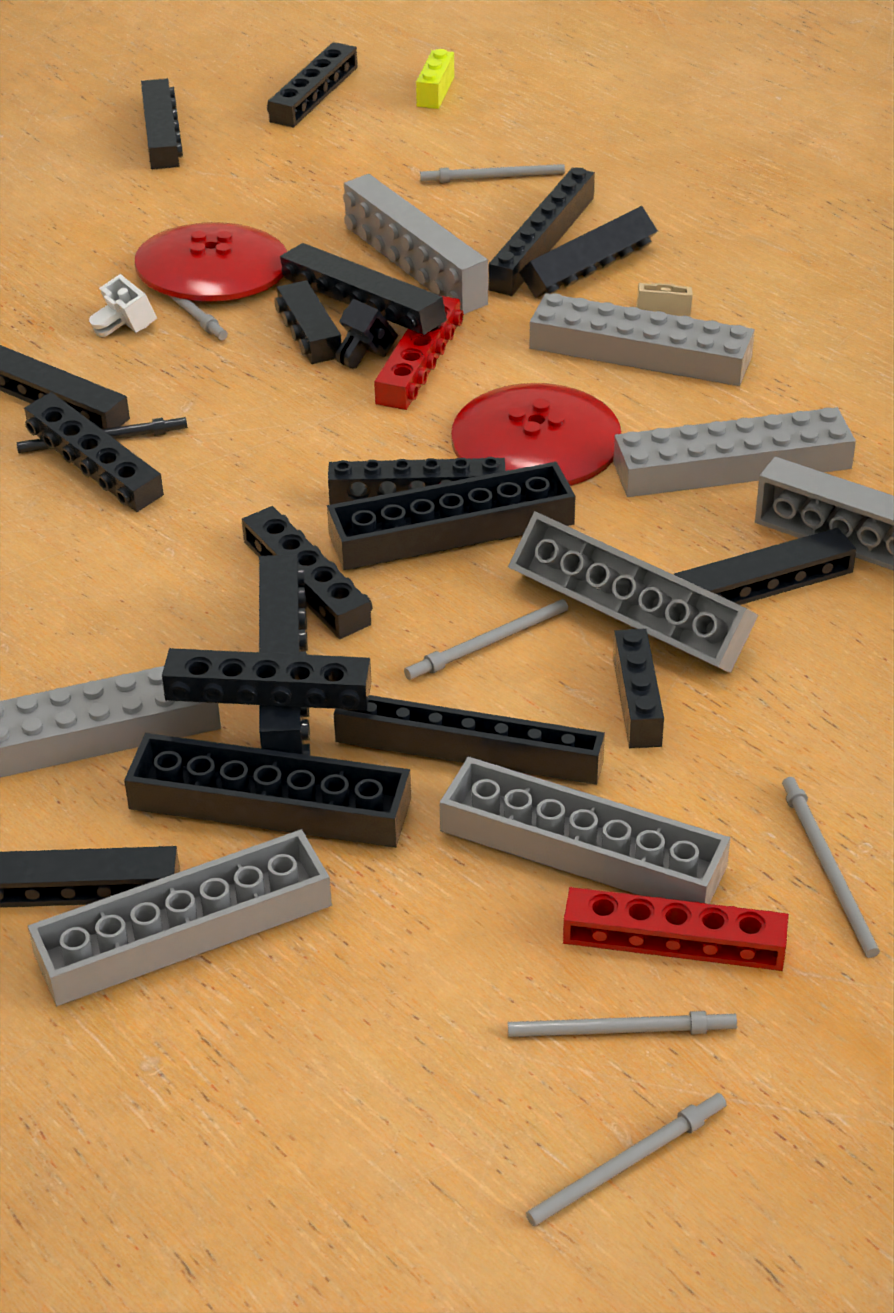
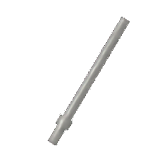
M564 164L459 170L439 168V171H420V181L440 180V183H447L450 180L565 174Z
M169 296L199 321L201 328L207 333H213L220 340L227 338V331L219 325L218 320L212 315L205 314L190 300Z
M561 599L441 653L438 651L424 656V660L404 668L405 676L408 680H411L427 672L435 673L442 670L447 663L567 611V602Z
M690 1011L689 1015L518 1021L508 1022V1037L690 1031L691 1034H707V1030L737 1029L736 1014L706 1015L705 1011Z
M717 1093L697 1106L690 1105L678 1112V1118L527 1211L526 1216L529 1222L535 1227L683 1133L691 1134L704 1126L705 1119L727 1106L725 1098L720 1093Z

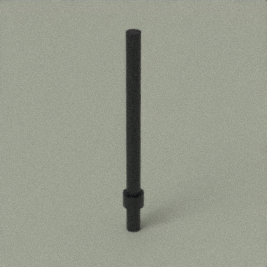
M186 417L169 420L156 418L148 423L102 430L112 438L118 439L154 433V436L166 434L165 431L188 427ZM42 439L16 442L18 453L50 449Z

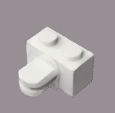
M119 274L99 288L107 305L91 315L89 322L97 336L106 337L125 324L137 333L148 327L157 317L146 294Z

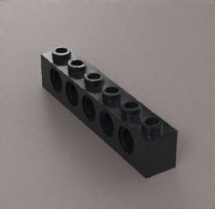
M332 42L268 100L269 122L294 128L358 68L357 47Z
M52 392L24 408L26 415L25 425L33 436H38L50 449H55L68 463L72 462L80 468L85 476H90L97 481L103 490L110 491L123 505H128L138 512L164 495L161 473Z
M429 458L426 460H341L329 462V503L332 505L506 471L505 458Z
M270 506L242 518L244 543L258 557L297 554L298 567H304L305 586L299 587L305 588L307 607L339 639L371 625L373 606L370 598L366 594H362L354 586L352 580L348 577L346 578L338 570L334 562L328 561L322 555L320 549L316 545L313 546L305 538L303 532L297 530L290 523L286 515H282L275 507Z
M169 648L162 672L165 701L367 710L372 683L370 658Z

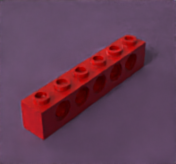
M442 296L447 320L425 335L407 329L374 381L375 404L407 410L412 400H416L421 385L426 384L429 372L435 369L437 359L440 355L444 354L446 344L449 340L453 339L457 326H461L464 313L463 310H460V299Z
M569 887L563 922V944L783 971L789 913Z

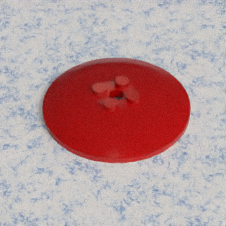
M223 222L194 223L167 229L147 239L136 252L135 270L138 277L147 286L168 296L194 301L233 300L260 293L278 283L284 277L280 256L286 253L287 250L274 236L250 226Z
M522 383L488 391L466 404L454 419L451 439L457 458H505L506 471L556 461L569 485L573 486L595 477L613 462L614 436L621 434V427L613 411L602 401L586 392L557 384Z

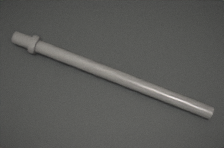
M794 777L785 778L782 781V785L787 793L786 801L789 807L795 809L866 957L872 958L877 956L880 950L811 813L805 791L799 788Z

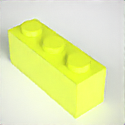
M445 49L431 51L416 80L417 107L440 108L454 79V52H449Z

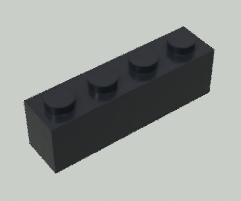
M308 281L278 286V297L274 298L276 311L278 314H282L285 326L290 327L293 340L299 342L302 355H306L311 364L336 359V352L342 344L341 334Z
M647 629L614 630L613 662L629 749L662 747L664 714Z

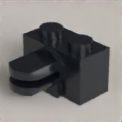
M353 299L339 320L348 333L336 352V360L351 369H355L367 350L385 358L397 339L398 334L378 309Z

